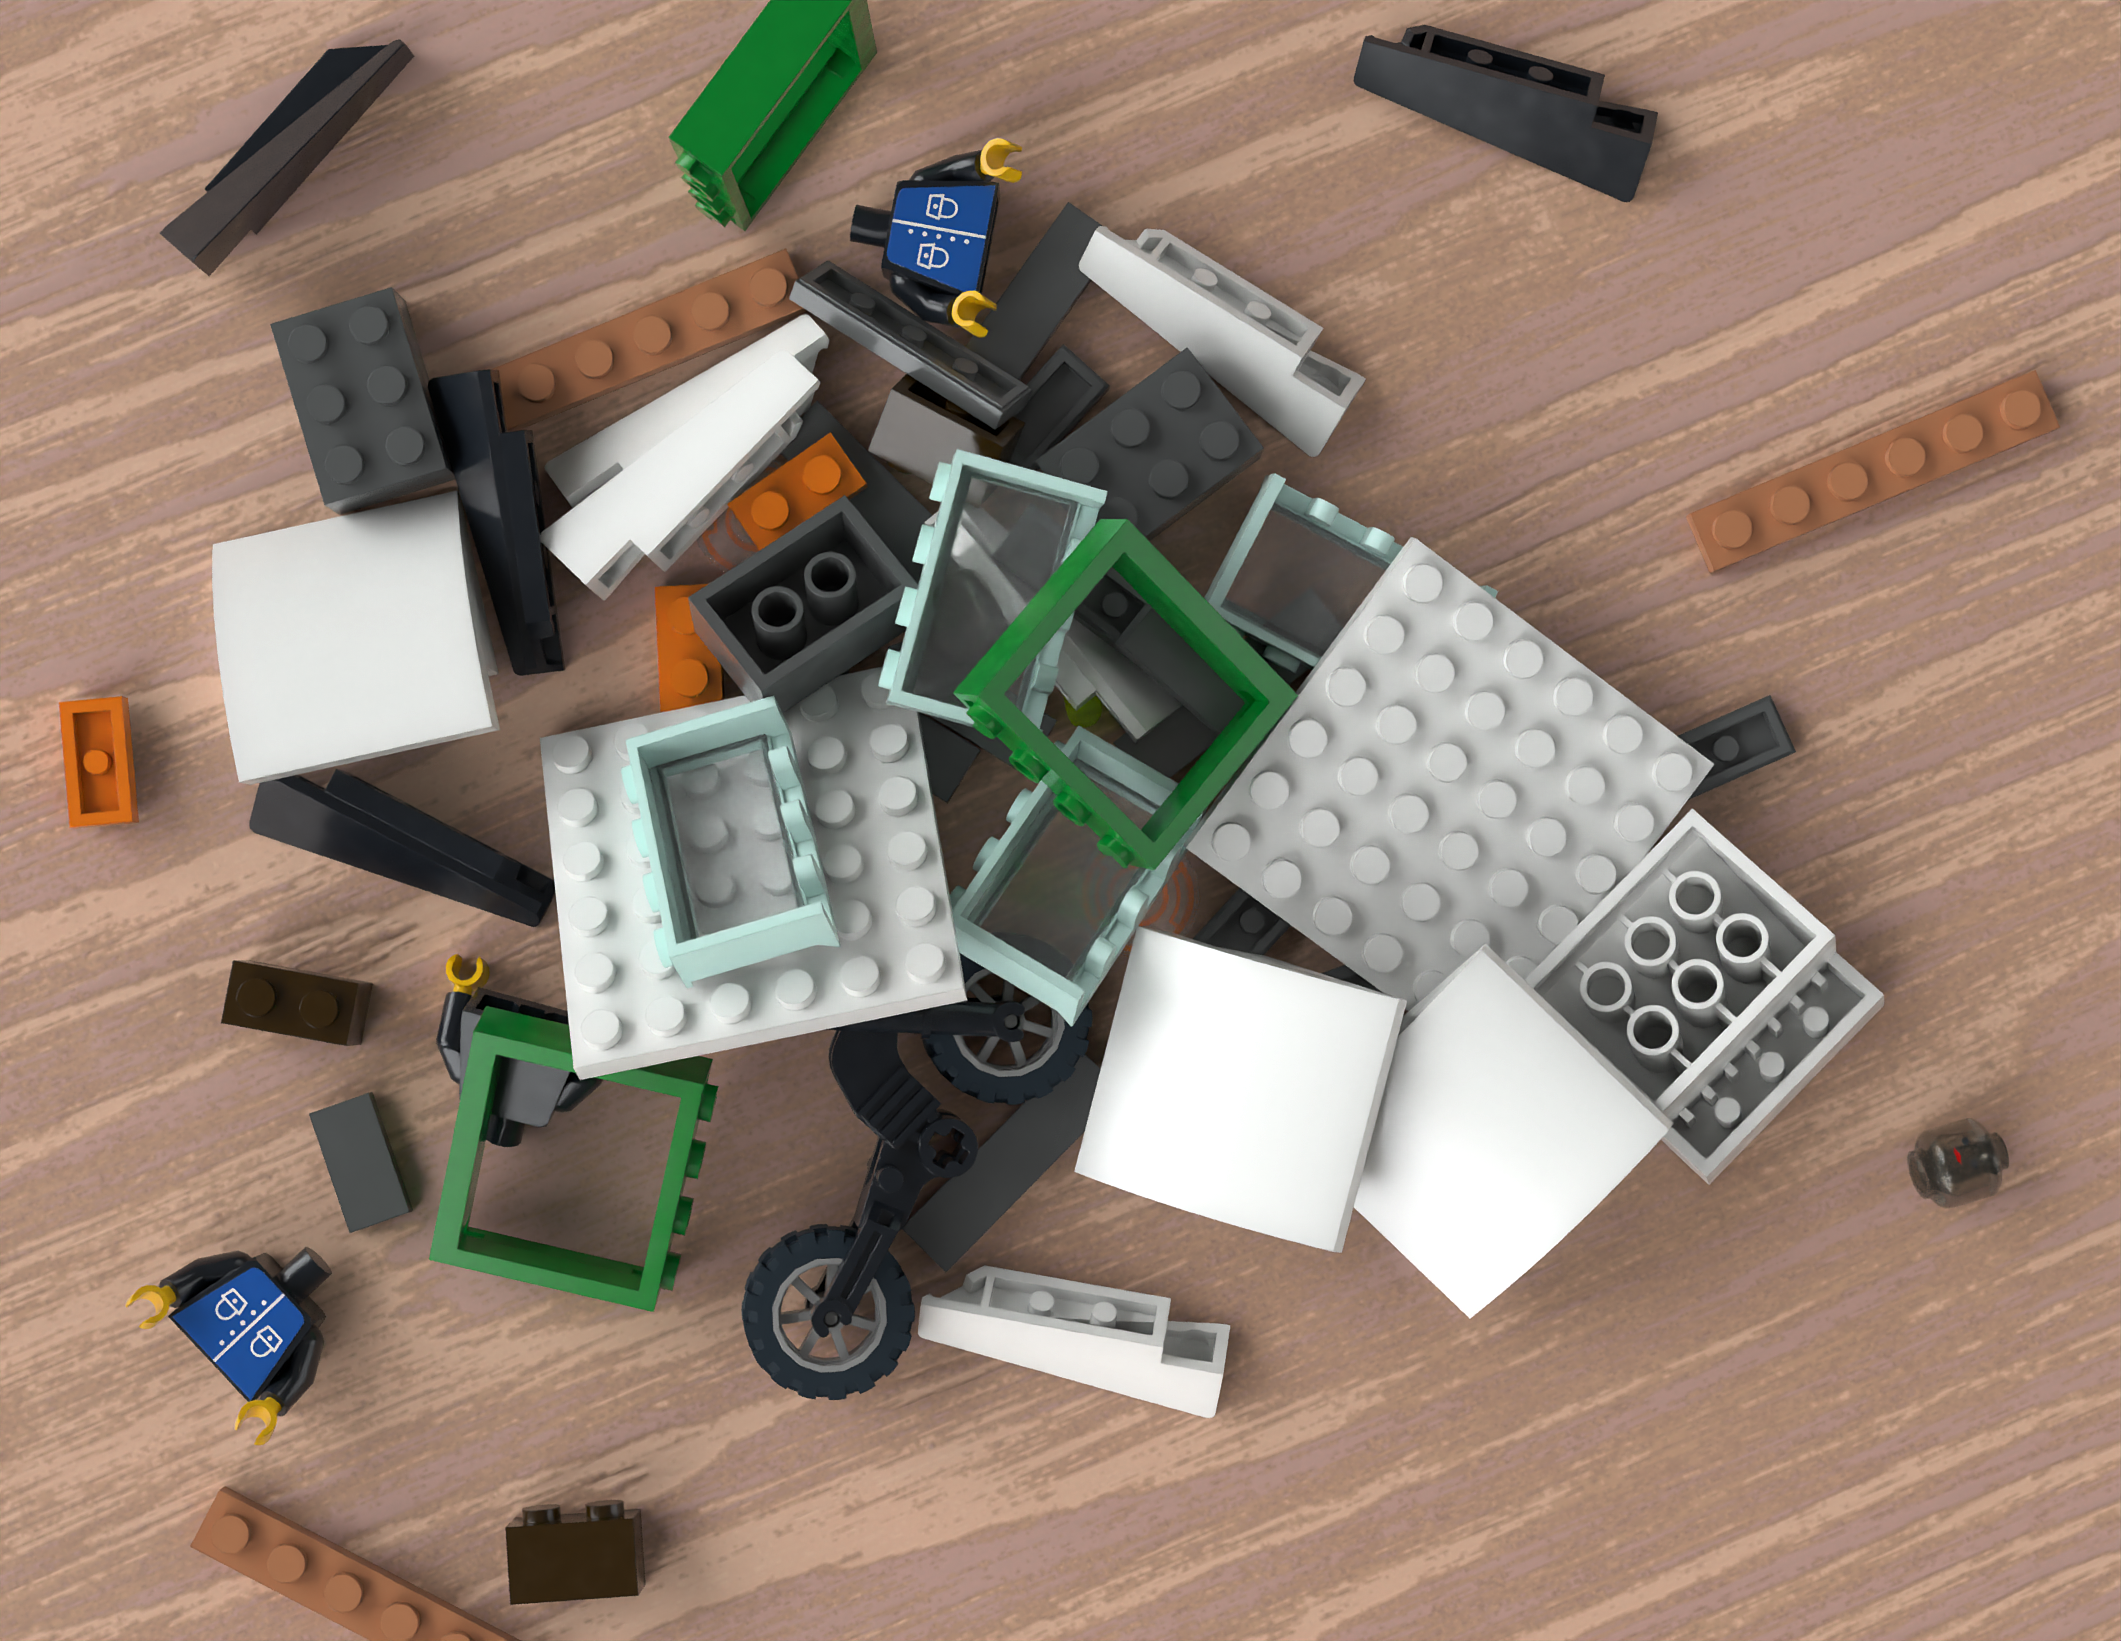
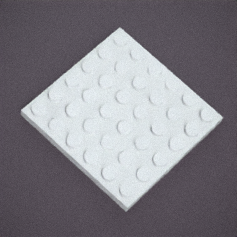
M1410 537L1296 691L1298 697L1248 756L1183 846L1384 994L1406 1000L1405 1009L1410 1011L1485 944L1525 980L1648 854L1714 766V763L1418 539Z
M883 667L840 675L782 713L792 733L841 947L814 945L693 981V987L686 988L674 966L664 968L656 949L653 932L656 929L663 928L660 911L655 913L652 911L643 885V875L651 873L652 870L649 857L643 858L641 856L633 834L632 821L641 818L638 803L632 804L630 802L621 774V768L630 765L626 739L750 703V701L744 695L540 738L573 1068L580 1080L967 1001L919 712L886 704L890 689L878 686ZM763 750L667 779L700 937L798 908Z

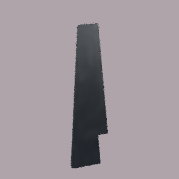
M1428 25L1407 28L1402 41L1398 43L1375 38L1373 35L1365 36L1353 80L1357 87L1622 202H1630L1634 198L1652 145L1658 112L1599 101L1605 77L1604 74Z
M399 39L392 41L389 45L328 49L205 187L207 193L165 226L160 234L193 264L210 276L250 230L256 235L412 60L414 55L408 46Z
M487 369L432 378L428 382L429 394L513 671L519 676L564 671L565 664L549 549L541 542L540 536L546 529L533 431L507 432L499 370Z
M336 769L326 789L299 774L259 783L249 821L250 829L256 834L531 927H536L541 923L556 894L553 879L349 772Z

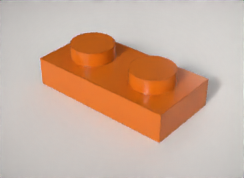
M830 432L727 505L760 551L844 495L850 500L868 486Z
M708 584L655 587L661 713L725 699L724 669L694 631L688 601L689 596Z
M117 696L59 702L70 828L78 829L139 823L128 698Z

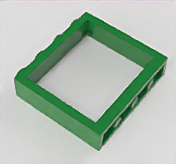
M770 0L668 138L678 157L675 165L684 172L681 178L691 187L688 193L698 201L695 207L711 221L714 219L723 227H726L729 221H732L746 231L877 54L867 0Z
M1100 519L953 692L969 709L966 714L974 721L972 726L977 731L992 740L998 737L1013 752L1008 759L1022 775L1035 783H1039L1042 780L1057 795L1053 800V804L1067 819L1079 826H1083L1086 823L1101 838L1096 846L1103 855L1112 856L1124 869L1131 865L1155 870L1298 697V694L1128 519ZM1111 567L1133 587L1245 702L1243 707L1141 830L1004 695Z
M486 1006L473 1032L429 1260L654 1312L661 1289L673 1291L682 1254L670 1252L674 1233L685 1236L692 1212L694 1198L683 1196L687 1177L698 1179L707 1142L697 1140L695 1137L699 1120L711 1122L717 1100L719 1086L707 1084L713 1059L694 1056L594 1077L681 1098L644 1267L469 1227L502 1057L505 1056L576 1073L573 1068L569 1025Z

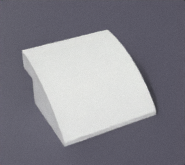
M459 491L213 544L212 591L217 654L230 740L240 783L253 785L500 730L489 676L499 673Z
M1691 809L1525 979L1546 1002L1673 1122L1670 1130L1661 1140L1708 1185L1884 1006V994L1836 952L1835 934L1694 809Z
M1137 926L1074 1172L1133 1194L1214 1220L1300 1244L1342 1253L1407 1001L1268 956L1216 947L1172 932Z
M1485 944L1402 1018L1354 1208L1462 1312L1471 1318L1527 1272L1579 1224L1670 1130L1673 1122L1498 954Z

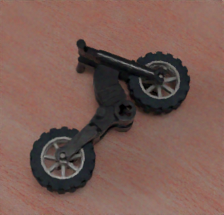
M991 933L1064 978L1068 976L1074 967L1065 956L1044 942L1020 934ZM959 953L966 993L970 990L977 998L967 997V1001L826 1029L836 1030L828 1055L832 1074L853 1113L878 1135L873 1155L867 1163L868 1171L855 1214L849 1226L840 1225V1227L828 1226L827 1224H816L809 1226L810 1229L800 1232L795 1230L781 1237L782 1241L763 1252L758 1259L759 1263L747 1278L741 1309L744 1331L754 1358L759 1366L771 1376L774 1382L784 1389L789 1388L796 1391L799 1396L816 1399L817 1396L828 1397L829 1400L846 1399L847 1394L857 1391L861 1394L876 1386L874 1382L883 1375L887 1377L894 1371L898 1365V1358L903 1351L906 1352L912 1337L910 1331L912 1322L915 1320V1307L912 1302V1290L909 1281L897 1260L888 1250L897 1233L905 1226L923 1186L936 1177L953 1178L967 1172L976 1160L978 1143L973 1130L951 1111L937 1109L941 1103L908 1072L898 1054V1033L921 1034L920 1039H923L924 1048L937 1070L960 1091L987 1103L994 1104L996 1102L1016 1105L1025 1103V1100L1034 1097L1039 1099L1054 1091L1053 1087L1061 1081L1065 1082L1076 1070L1074 1066L1080 1056L1084 1057L1089 1044L1087 1036L1089 1027H1092L1093 1018L1092 1010L1089 1009L1088 1003L1072 1027L1058 1011L1051 1007L1050 1027L1025 1020L1024 1012L1041 1001L1031 995L1019 1003L1013 1001L1014 985L1004 979L1002 995L990 997L976 982L993 972ZM1022 1029L1047 1037L1040 1049L1028 1059L1025 1058L1020 1044V1040L1024 1037ZM962 1036H987L977 1055H975L968 1048ZM999 1039L1009 1043L1016 1062L1015 1064L998 1065L986 1062ZM935 1132L942 1136L950 1133L951 1137L958 1142L952 1154L945 1150H940L936 1155V1150L929 1144ZM827 1265L818 1284L812 1289L799 1277V1275L811 1268ZM792 1284L805 1297V1309L781 1312L783 1297L789 1285ZM869 1291L872 1292L875 1303L874 1320L854 1314L863 1295ZM810 1320L812 1327L798 1349L787 1338L782 1324ZM850 1324L869 1330L870 1332L860 1345L848 1352L840 1331L843 1325ZM830 1332L839 1356L821 1358L809 1355L819 1337L825 1338Z

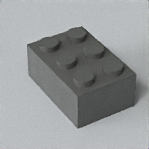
M392 287L270 324L321 496L326 507L341 515L455 480L429 394V377L407 304Z
M1187 347L1035 461V469L1041 473L1108 491L1105 503L1099 509L1096 523L1100 519H1128L1151 541L1259 460L1264 447ZM1060 503L1064 510L1068 513L1070 505Z
M844 495L689 596L688 601L694 631L748 700L753 702L774 695L781 712L784 713L904 633L907 627L895 624L905 586L917 589L918 584Z

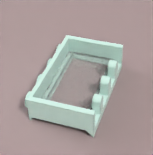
M959 449L956 450L951 465L939 461L929 497L931 500L941 502L935 526L922 524L912 559L913 562L924 565L917 589L905 586L895 624L907 627L900 652L888 649L878 684L879 687L890 689L886 704L973 727L974 721L966 714L969 709L953 692L1095 526L1099 509L1104 505L1108 491ZM1074 612L1004 694L1041 732L1043 730L1040 729L1048 696L1054 689L1059 668H1057V663L1064 637L1070 629Z
M1274 473L1264 477L1260 490L1204 598L1242 638L1246 635L1266 646L1262 654L1263 658L1292 673H1296L1300 664L1313 670L1402 550L1403 546L1395 543V538L1390 534L1375 527L1367 528L1338 512L1339 508L1321 498H1310L1284 484L1285 478ZM1488 585L1480 586L1494 598L1496 597L1497 590Z
M774 695L626 739L630 765L622 767L621 774L630 802L632 804L638 803L641 818L632 821V829L641 856L643 858L649 857L652 872L644 874L642 878L652 911L654 913L660 911L663 928L654 930L653 934L656 949L664 968L674 966L686 988L693 987V981L814 945L841 947L792 733Z
M1081 726L1076 728L1066 744L1059 740L1054 743L1140 830L1179 784ZM1042 780L1033 792L1024 788L1013 802L1007 814L1006 821L1011 823L1005 834L1000 840L991 836L980 850L973 864V870L978 873L968 888L964 889L958 885L950 894L959 953L1055 1009L1072 1027L1187 853L1188 849L1183 844L1205 816L1208 806L1155 870L1131 865L1124 869L1112 856L1102 854L1096 846L1101 838L1086 823L1083 826L1076 825L1054 806L1053 800L1057 795Z

